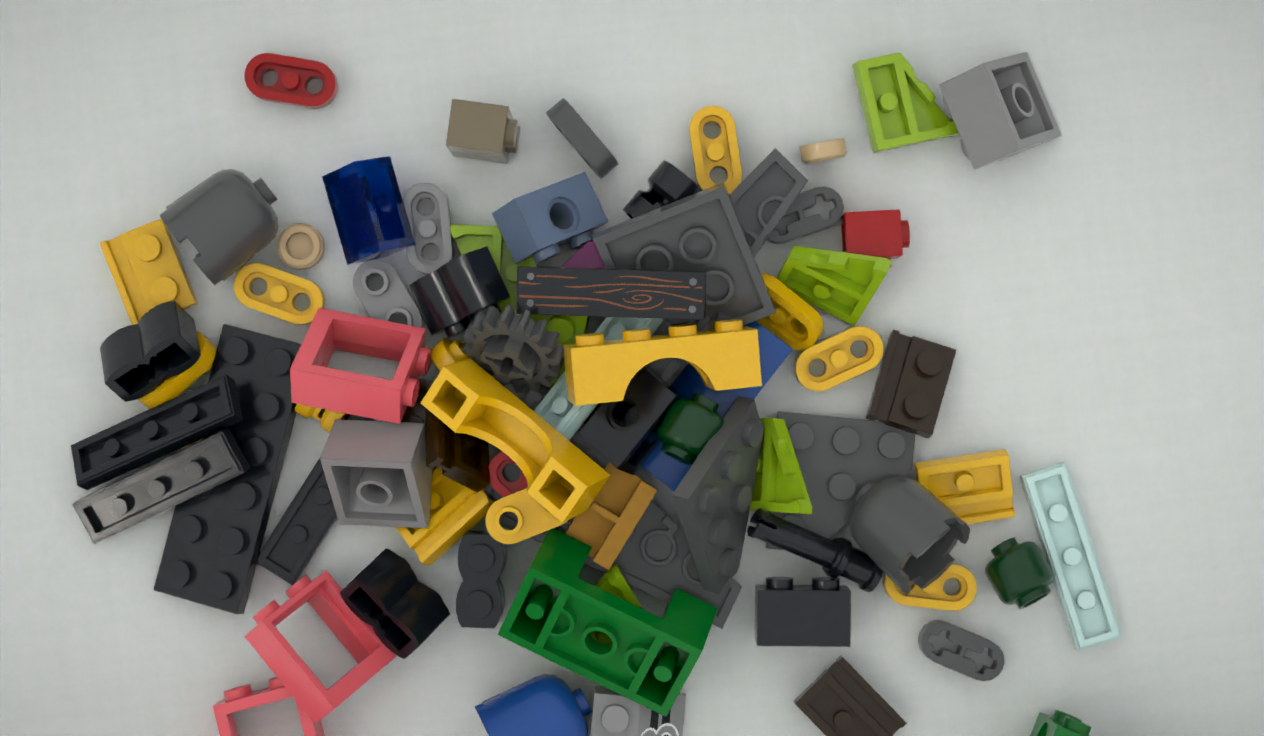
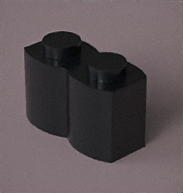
M487 246L465 253L409 285L431 336L445 331L447 338L467 331L470 319L475 318L476 313L482 312L486 314L490 306H494L501 313L502 311L498 304L510 298Z
M169 301L155 306L141 317L138 324L126 326L115 331L100 346L105 384L125 402L133 401L149 394L161 383L163 378L173 377L186 371L201 356L195 321L176 301Z
M468 531L462 538L459 546L458 567L463 582L459 587L456 597V614L461 627L495 628L504 611L505 591L500 576L506 565L507 545L496 541L488 531Z
M387 548L340 592L341 597L350 610L365 623L371 625L382 643L403 659L417 649L450 615L441 596L435 590L419 582L409 563L403 557Z

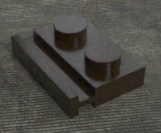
M893 329L888 339L865 418L885 422V425L929 439L933 435L956 349L919 337L899 334L900 331Z
M425 408L426 467L433 469L435 466L441 468L442 475L477 493L490 484L488 442L472 435L455 433Z
M841 655L793 701L826 736H892L907 724Z

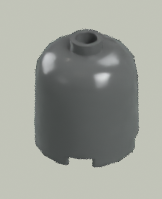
M227 169L213 174L166 207L167 210L161 213L160 217L179 243L186 238L189 239L199 252L193 261L206 277L216 285L221 280L225 281L275 238L278 231V217L271 204L278 199L261 177L253 183L243 172Z
M894 475L877 483L870 482L856 496L855 501L857 504L850 520L851 535L860 548L904 594L910 593L911 585L917 584L921 589H924L938 579L955 561L949 553L959 540L961 543L966 544L969 539V526L923 485L911 477Z

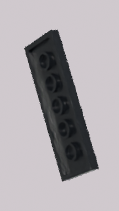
M223 324L208 382L224 375H228L235 380L243 420L229 426V429L250 469L175 506L153 590L234 614H244L296 417V412L294 411L296 403H291L290 368L301 346L300 343Z

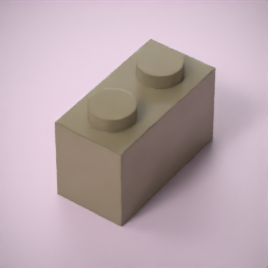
M452 99L446 146L454 157L507 164L509 152L517 153L520 137L518 120L513 119L509 106Z

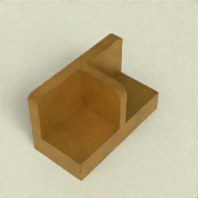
M610 462L604 470L611 476L587 511L576 516L565 533L591 546L592 548L588 555L593 558L595 563L607 570L611 568L658 491L656 487L636 475H631L617 469Z

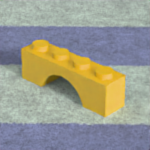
M742 319L715 321V329L697 331V324H680L668 326L669 334L651 336L650 329L648 328L622 331L623 339L604 341V333L576 335V344L563 345L568 401L575 406L623 401L627 387L634 375L647 364L663 358L685 360L695 368L705 386L715 391L762 386L758 329L747 326L743 327Z
M470 358L444 366L421 401L425 408L455 433L468 434L480 438L508 455L519 466L527 479L528 488L526 493L562 523L587 511L611 476Z

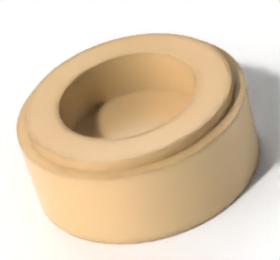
M844 138L799 146L801 160L804 164L845 157V154H847Z
M296 223L282 231L278 238L277 250L285 264L295 269L306 270L316 266L321 261L325 252V242L321 233L314 227L304 223Z

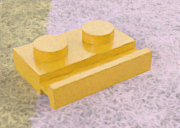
M162 219L100 243L132 325L138 324L141 317L150 309L165 302L176 301L184 310L198 305L170 231Z
M1005 449L914 463L916 481L958 515L966 524L1015 517L1012 502L1013 490L1009 454Z
M437 467L432 471L430 522L428 528H395L409 547L415 550L420 562L431 566L487 514L494 501L488 497L485 489L477 493L442 475V469Z

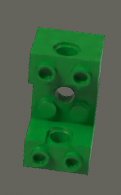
M554 528L548 530L498 635L666 717L703 651L718 608L675 588L660 618L578 578L592 547ZM590 632H603L611 638L612 642L608 644L599 643L593 639Z

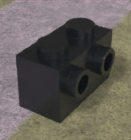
M767 577L766 585H755V642L757 646L850 647L851 590L847 585H840L839 578L815 577L812 578V585H793V578Z

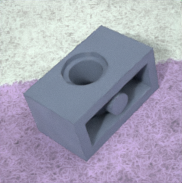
M585 172L514 198L492 213L515 264L532 257L536 264L547 261L561 253L559 247L567 243L571 250L577 249L588 241H593V231L609 222Z

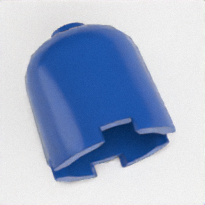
M548 674L534 677L475 706L489 736H588L589 729L585 716L592 713L580 688L571 691L564 680L555 675Z

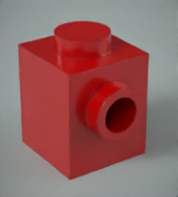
M900 209L845 212L840 218L842 252L883 257L891 260L903 256V248H909L908 220H901Z

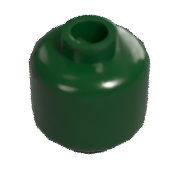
M697 393L693 394L691 400L678 398L664 415L657 429V437L663 444L661 451L679 462L692 466L708 440L724 424V419L716 413L719 405L713 400Z
M1015 537L991 550L994 558L986 565L985 574L1004 604H1016L1019 609H1023L1051 593L1049 585L1054 580V572L1036 543L1026 541L1018 544Z

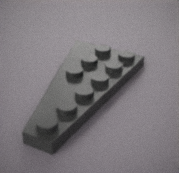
M530 389L524 403L534 411L544 396ZM578 430L570 442L601 468L605 469L609 461L578 435L580 432ZM508 464L503 470L505 479L511 482L517 481L521 474L520 468L515 464ZM490 484L484 488L485 493L494 502L503 498ZM652 500L612 566L617 564L629 585L666 603L669 602L675 588H678L717 607L718 609L712 624L723 629L742 588L736 580L729 578L720 594L703 590L684 531ZM504 512L500 517V523L510 529H514L518 524V518L513 512ZM574 518L554 529L565 534ZM548 531L530 538L542 543ZM588 555L584 564L603 573L608 571L595 563L593 558Z

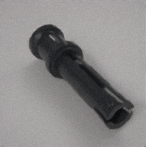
M760 508L755 511L750 519V522L756 524V527L748 526L747 534L749 537L760 539L819 564L827 576L832 578L841 576L858 583L859 588L865 592L873 591L882 578L884 572L864 551L853 547L851 541L841 537L830 540L769 514Z

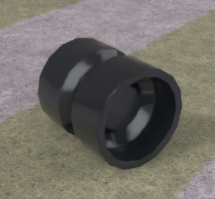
M663 160L648 178L650 188L647 191L638 190L624 207L623 211L632 219L703 190L682 171L668 161Z

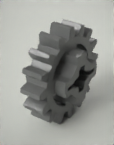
M507 305L504 313H500L494 306H490L486 314L482 312L476 313L473 322H470L463 337V340L466 342L463 353L471 355V359L503 386L509 385V383L513 384L516 392H521L524 385H527L533 392H538L541 384L550 387L554 378L558 377L564 363V358L562 357L564 354L563 345L557 343L560 334L556 331L547 332L545 330L547 321L542 319L534 322V319L531 318V312L528 310L517 315L512 306Z

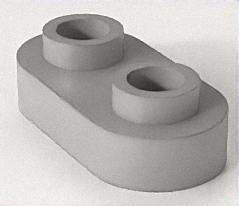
M419 183L407 190L402 200L406 253L411 266L418 272L427 275L450 262L454 257L453 238L450 232L449 202L444 192L434 184ZM430 199L434 202V211L427 216L421 215L418 211L419 203L422 200ZM430 244L437 245L439 248V256L433 261H427L423 257L424 248Z
M374 259L366 261L358 267L354 274L353 287L370 318L391 322L395 314L403 313L407 318V325L423 328L424 320L421 311L399 273L391 264L383 260ZM371 275H382L384 284L380 290L372 291L369 288L368 279Z

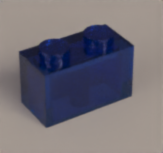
M390 156L354 161L322 176L347 265L384 258L416 245Z

